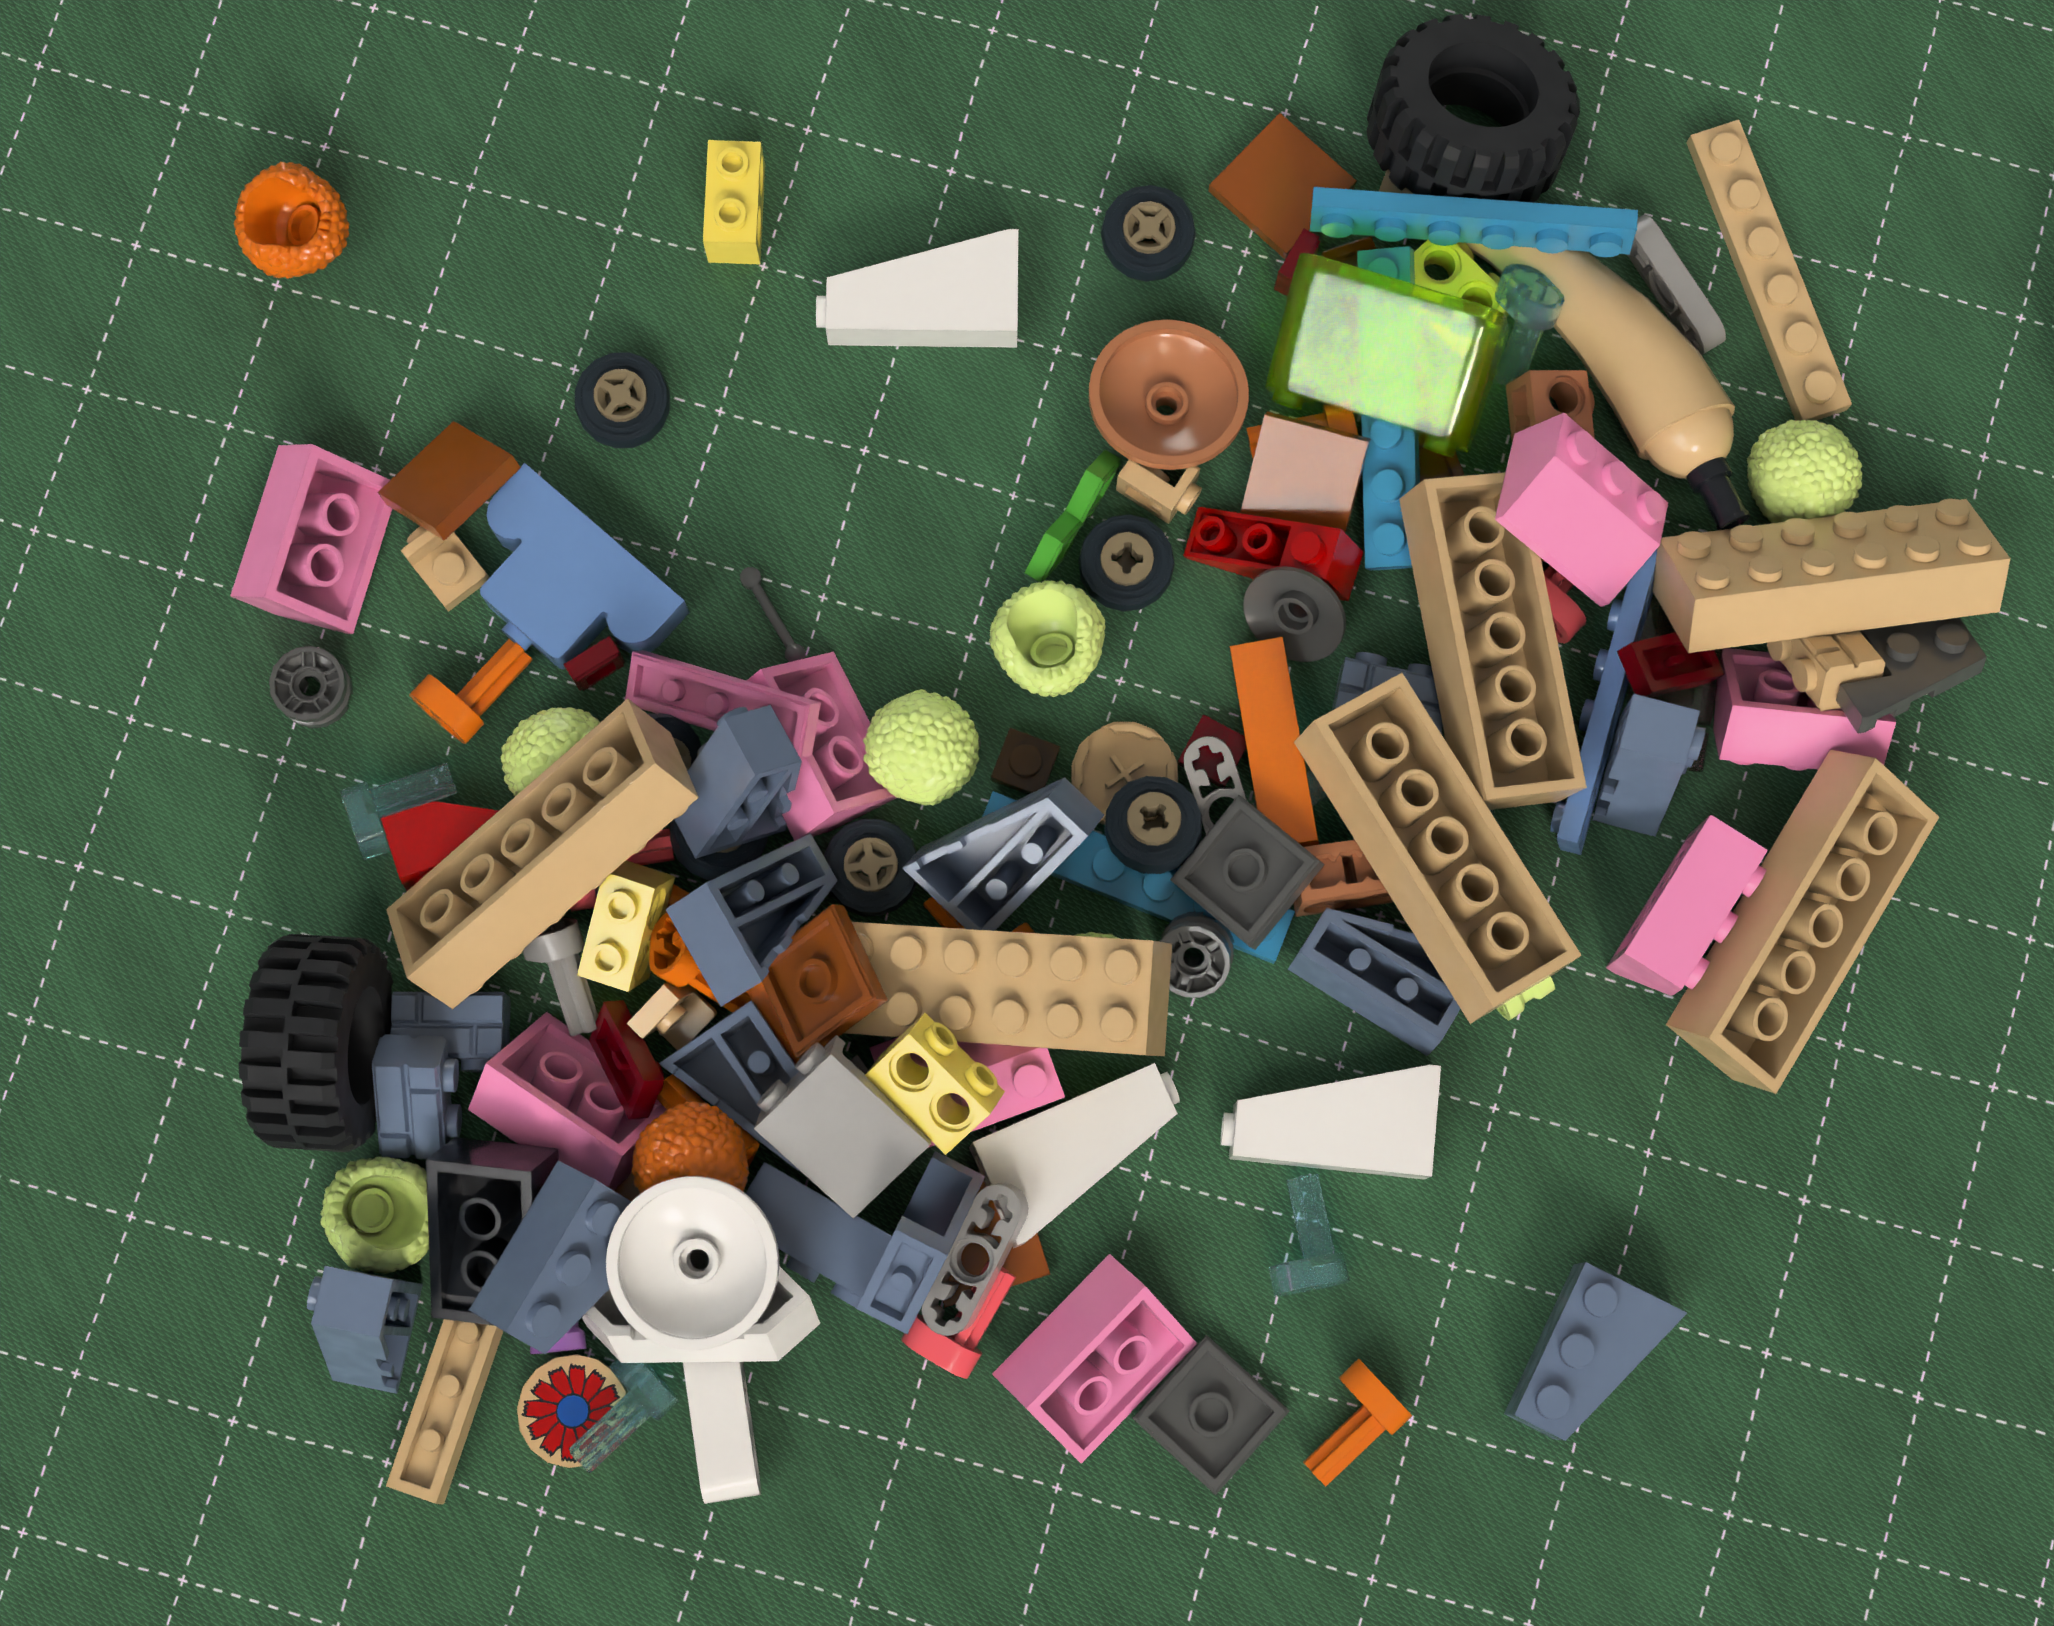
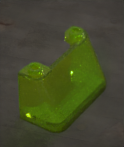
M1300 253L1293 273L1265 388L1268 392L1273 393L1271 399L1273 402L1288 408L1301 410L1304 402L1315 403L1316 400L1413 430L1418 436L1425 439L1423 448L1434 453L1454 457L1456 450L1469 453L1509 335L1507 317L1498 310L1476 302L1322 256Z

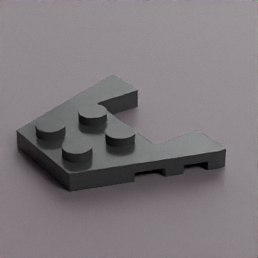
M1960 618L1860 630L1862 635L1885 661L1883 676L1841 684L1836 701L1858 734L1875 728L1877 719L1887 714L1896 717L1908 711L1912 701L1926 694L1933 698L1982 673L1987 656Z

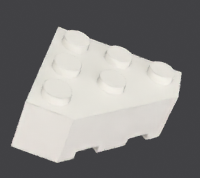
M694 1249L691 1253L690 1261L696 1269L704 1270L709 1264V1257L705 1251ZM780 1266L772 1300L760 1319L735 1340L716 1348L701 1351H683L668 1348L649 1340L627 1322L615 1304L610 1289L582 1317L590 1331L621 1363L779 1361L820 1324L810 1296Z

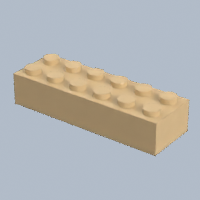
M1506 472L1424 479L1399 499L1445 739L1489 810L1559 802L1587 788L1541 557L1495 520Z
M1944 499L1930 504L1914 506L1895 505L1882 510L1859 513L1842 512L1835 516L1811 519L1793 518L1780 523L1756 526L1739 525L1732 529L1709 532L1691 531L1678 536L1662 537L1660 546L1657 548L1652 591L1688 653L1997 613L2000 612L2011 558L1967 499Z
M1403 673L1317 718L1294 741V744L1470 1024L1554 975L1582 956Z
M626 699L389 906L386 911L406 978L451 1009H454L470 994L477 992L485 981L506 963L518 957L525 947L550 925L561 920L565 913L586 894L599 887L606 877L629 857L641 851L647 842L673 819L684 814L688 807L699 797L672 734L631 700Z
M1830 750L1761 866L1767 870L1763 879L1749 898L1745 895L1742 896L1733 913L1738 915L1734 926L1722 943L1715 941L1705 958L1710 961L1705 973L1692 990L1687 988L1666 1026L1732 1080L1777 1094L1935 826L1939 816L1878 759Z
M852 922L888 1001L844 1033L899 1037L919 1017L926 1013L934 1022L946 1026L954 1034L957 1042L1165 1056L1172 958L1171 943L1152 940Z

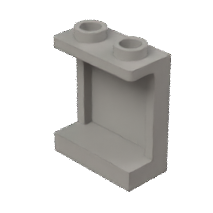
M836 1035L824 1047L818 1042L812 1045L795 1065L799 1072L786 1085L779 1079L768 1088L757 1103L761 1111L754 1130L854 1219L931 1145V1140L860 1069L844 1056L842 1051L845 1042Z

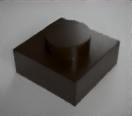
M1010 728L991 775V781L1027 795L1045 787L1060 752V746Z

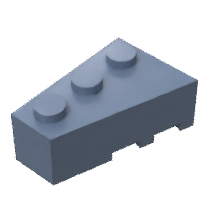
M1633 694L1619 717L1593 821L1656 837L1681 775H1685L1687 768H1691L1693 761H1697L1706 730V728L1696 726L1700 713L1699 710Z
M771 705L750 711L746 707H739L724 714L717 721V729L708 742L698 749L697 758L689 770H687L699 798L688 807L684 814L674 820L695 859L786 831L787 823L782 814L791 809L792 803L787 793L794 791L796 788L802 761Z
M810 833L706 882L666 908V911L721 1007L764 980L770 972L768 970L770 965L780 953L788 948L793 941L791 937L801 924L809 920L838 880Z
M1326 908L1288 970L1428 1056L1444 1038L1460 1011V1007L1415 935L1410 932L1394 929L1393 924Z
M749 1001L659 1063L713 1106H718L719 1109L796 1170L800 1171L754 1130L761 1111L757 1103L762 1095L779 1079L786 1085L799 1071L795 1068V1062L753 1001Z
M558 1160L469 1311L541 1353L546 1354L610 1289L606 1273L607 1247L618 1218L631 1201L596 1179Z
M764 1162L745 1194L766 1215L774 1231L778 1249L791 1256L786 1267L815 1283L819 1274H822L835 1282L830 1292L831 1294L857 1308L892 1236L858 1216L853 1219L838 1204Z
M1587 1262L1574 1264L1504 1414L1552 1439L1566 1441L1678 1324L1687 1312Z

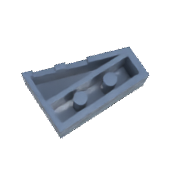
M1064 777L922 846L902 869L964 928L995 931L1090 835L1104 817V814Z
M330 1266L324 1267L322 1277H314L308 1294L307 1309L314 1311L311 1325L332 1381L398 1394L423 1284Z

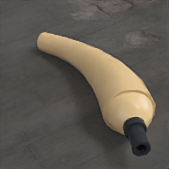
M1386 171L1379 192L1413 194L1406 188L1402 191L1398 189L1389 179L1390 171ZM1466 243L1473 254L1490 264L1531 300L1576 353L1613 409L1639 458L1649 460L1653 466L1667 475L1678 479H1687L1693 493L1701 494L1717 525V530L1732 529L1749 520L1751 515L1745 509L1730 480L1733 472L1726 460L1734 437L1732 415L1734 414L1735 406L1700 352L1647 297L1586 251L1565 250L1560 253L1551 254L1531 247L1511 246L1507 249L1496 250L1487 248L1483 244Z

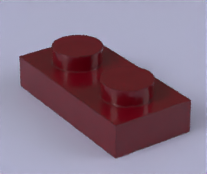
M1676 632L1631 642L1617 651L1634 693L1649 698L1708 684L1725 675L1714 650L1688 653Z
M624 1000L603 1002L596 1020L597 1029L592 1031L589 1042L628 1119L649 1118L657 1096L663 1089L664 1074L662 1067L654 1060L644 1039L627 1024L632 1016Z

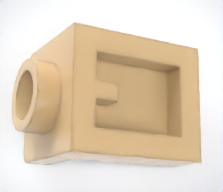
M1129 459L1117 477L1116 491L1169 524L1177 511L1186 515L1200 495L1202 488L1196 484L1200 468L1198 466L1187 468L1176 486L1173 487L1168 484L1170 479L1162 470L1144 465L1140 466Z
M420 526L410 534L407 539L408 545L401 550L411 566L448 612L482 587L490 578L454 532L446 540H442Z
M665 983L627 1024L642 1039L657 1030L675 1049L679 1050L697 1037L714 1019L717 1011L689 984L683 987H674L669 983Z

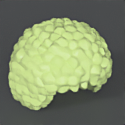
M1788 420L1777 428L1767 429L1765 433L1760 434L1758 442L1753 444L1751 453L1747 458L1748 486L1752 497L1756 500V505L1762 514L1772 523L1785 522L1793 518L1811 519L1835 516L1845 512L1846 509L1853 505V499L1859 497L1858 490L1862 487V463L1858 460V452L1852 447L1848 437L1844 436V433L1833 425H1827L1816 420Z
M1053 580L1043 581L1042 583L1036 582L1030 584L1029 587H1021L1018 592L1012 594L1010 599L1003 602V606L998 609L997 615L991 623L989 643L1002 669L1006 670L1007 675L1012 678L1014 683L1019 684L1022 689L1029 690L1032 694L1038 693L1043 697L1049 695L1056 697L1059 694L1066 695L1068 692H1072L1079 684L1084 683L1090 673L1096 668L1102 655L1105 638V618L1097 608L1096 603L1082 589L1075 588L1073 584L1066 585L1062 580L1057 582Z
M924 689L916 690L891 700L883 708L876 710L875 716L872 717L866 737L863 739L866 751L863 760L868 765L869 775L874 777L878 784H882L884 788H887V791L892 795L906 801H912L924 806H934L941 803L942 800L951 798L953 794L962 789L963 785L970 781L977 768L976 765L979 761V735L974 727V722L969 719L970 715L966 710L963 711L956 701L951 700L947 696L942 697L938 693H927Z
M572 707L542 710L537 715H531L528 719L521 720L518 727L514 729L513 734L507 738L506 743L501 747L503 753L500 758L503 764L502 770L506 774L504 781L514 796H517L600 723L599 720L587 711L584 712L582 709Z
M379 1156L374 1159L350 1161L346 1168L336 1172L335 1179L325 1189L320 1223L325 1229L328 1241L348 1267L352 1269L359 1268L363 1272L372 1271L374 1273L388 1274L396 1270H403L409 1265L417 1263L426 1255L429 1250L427 1174L424 1168L417 1164L401 1161L400 1159Z

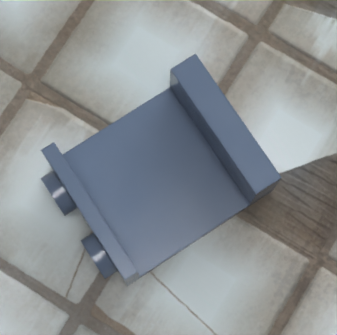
M936 1151L934 1152L856 1309L908 1334L953 1246L985 1178L984 1175Z

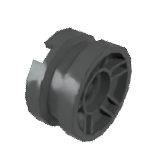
M306 646L289 651L273 666L269 679L270 695L277 708L300 726L312 729L327 727L340 720L349 709L347 706L351 694H353L352 679L345 667L324 649ZM313 677L317 682H320V690L313 696H306L302 692H305L306 687L309 685L308 679Z
M1187 912L1175 917L1165 927L1159 941L1172 944L1169 990L1183 997L1201 998L1214 993L1225 983L1235 956L1234 939L1230 930L1217 919L1215 920L1203 915L1204 912ZM1190 947L1199 948L1204 954V961L1200 957L1190 956L1186 958V950Z

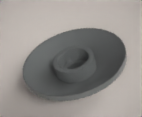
M1294 567L1271 568L1256 576L1245 592L1243 610L1250 630L1259 641L1283 637L1286 656L1289 660L1312 662L1323 659L1336 650L1344 637L1346 617L1343 606L1335 592L1323 580L1312 573Z

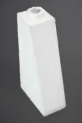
M1018 229L995 232L827 277L826 296L816 297V327L826 328L828 345L1017 348Z
M1151 1064L972 1142L969 1149L980 1174L985 1176L984 1182L986 1187L999 1183L1012 1184L1019 1188L1027 1199L1028 1215L1013 1245V1249L1025 1244L1178 1114L1174 1104L1180 1102L1179 1095L1173 1080L1167 1072L1160 1074L1156 1064ZM1005 1195L1001 1199L994 1200L993 1203L1000 1219H1011L1013 1213L1006 1208L1008 1198Z
M1420 1066L1238 1100L1233 1106V1113H1223L1220 1145L1230 1146L1229 1159L1425 1180L1432 1177L1441 1066Z

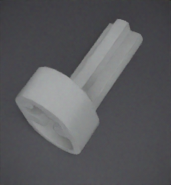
M561 918V920L550 925L523 950V955L527 961L548 964L570 1036H576L583 1032L590 1033L596 1030L598 1014L587 979L577 975L581 961L579 952L585 946L578 921L572 918Z

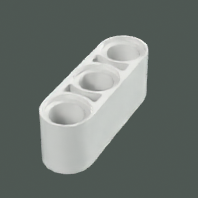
M683 1362L699 1482L704 1503L761 1495L759 1467L744 1362Z

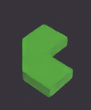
M1105 449L1086 469L1065 511L1043 535L1024 572L1038 582L1045 581L1063 561L1074 544L1073 540L1078 530L1083 526L1087 517L1091 518L1102 501L1121 464L1119 457Z

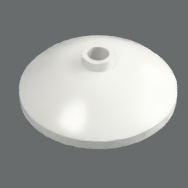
M684 1176L673 1178L656 1184L642 1192L625 1208L618 1218L607 1247L606 1273L608 1285L621 1314L644 1337L657 1344L676 1350H708L727 1344L744 1334L766 1311L775 1292L779 1276L778 1244L771 1224L764 1212L740 1189L710 1177ZM694 1249H701L707 1253L709 1264L706 1269L699 1270L691 1264L690 1256Z

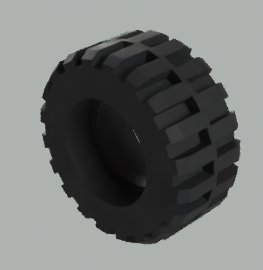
M1455 14L1444 17L1443 22L1440 23L1435 18L1418 25L1416 30L1412 29L1406 32L1397 40L1395 47L1389 50L1384 60L1367 115L1369 124L1366 132L1368 143L1372 150L1374 149L1373 156L1382 171H1390V181L1401 191L1406 188L1413 194L1532 203L1537 201L1542 193L1549 190L1556 179L1578 125L1577 119L1580 114V100L1576 93L1577 87L1570 71H1563L1565 64L1555 50L1548 52L1544 48V41L1535 34L1531 33L1527 36L1518 31L1519 25L1506 20L1504 25L1492 22L1491 16L1477 14L1473 19H1464L1463 14ZM1443 105H1461L1477 109L1494 118L1503 127H1485L1471 124L1448 112Z
M288 934L272 942L268 946V950L263 952L258 960L259 968L252 974L249 984L251 989L249 998L245 999L243 1016L245 1018L243 1031H240L239 1047L242 1048L241 1062H239V1078L242 1079L241 1099L242 1105L247 1108V1122L254 1129L253 1133L273 1148L350 1152L365 1144L366 1140L371 1138L375 1131L377 1119L372 1060L380 1037H383L385 1034H391V987L393 979L391 971L387 969L388 961L385 954L380 952V948L365 938Z

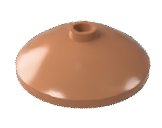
M1154 320L1135 325L1123 331L1105 346L1091 372L1088 399L1091 415L1097 429L1107 443L1117 452L1131 461L1147 467L1176 470L1203 464L1222 453L1233 442L1245 420L1249 402V388L1240 360L1233 350L1217 335L1203 327L1185 321ZM1167 405L1175 412L1171 415H1162L1157 411V408Z

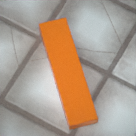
M1283 637L1230 646L1257 809L1303 847L1319 845L1305 760L1294 744V741L1300 736Z

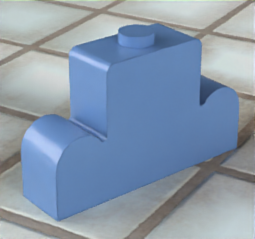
M524 463L489 502L486 514L489 526L502 546L513 551V553L482 585L480 594L489 608L507 623L501 629L502 632L514 643L520 645L524 651L532 645L555 666L564 670L566 668L563 664L581 654L608 625L611 634L621 649L630 654L633 651L641 650L652 652L661 645L689 614L685 600L527 464Z

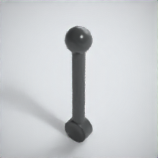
M747 567L742 570L740 574L742 586L752 590L786 648V660L792 662L804 659L806 657L804 647L794 642L762 588V577L759 570L754 567Z

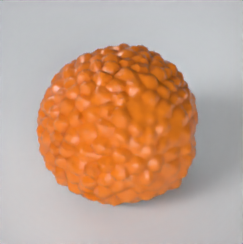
M279 162L277 165L263 169L259 175H256L250 183L245 185L238 199L235 210L236 219L233 225L236 229L235 235L238 238V245L252 264L258 269L263 270L268 276L289 279L308 273L314 274L318 269H325L327 263L332 262L342 253L343 248L347 246L346 238L349 236L348 228L350 224L347 220V210L344 203L341 202L340 194L335 191L327 180L315 175L313 171L301 164Z
M686 1101L683 1104H677L675 1107L666 1110L659 1117L653 1119L650 1124H647L645 1130L640 1132L635 1144L632 1173L635 1177L634 1185L638 1188L639 1195L663 1181L684 1176H703L718 1179L744 1192L749 1170L741 1128L737 1127L734 1120L729 1118L718 1106H710L708 1103L702 1104L697 1101Z

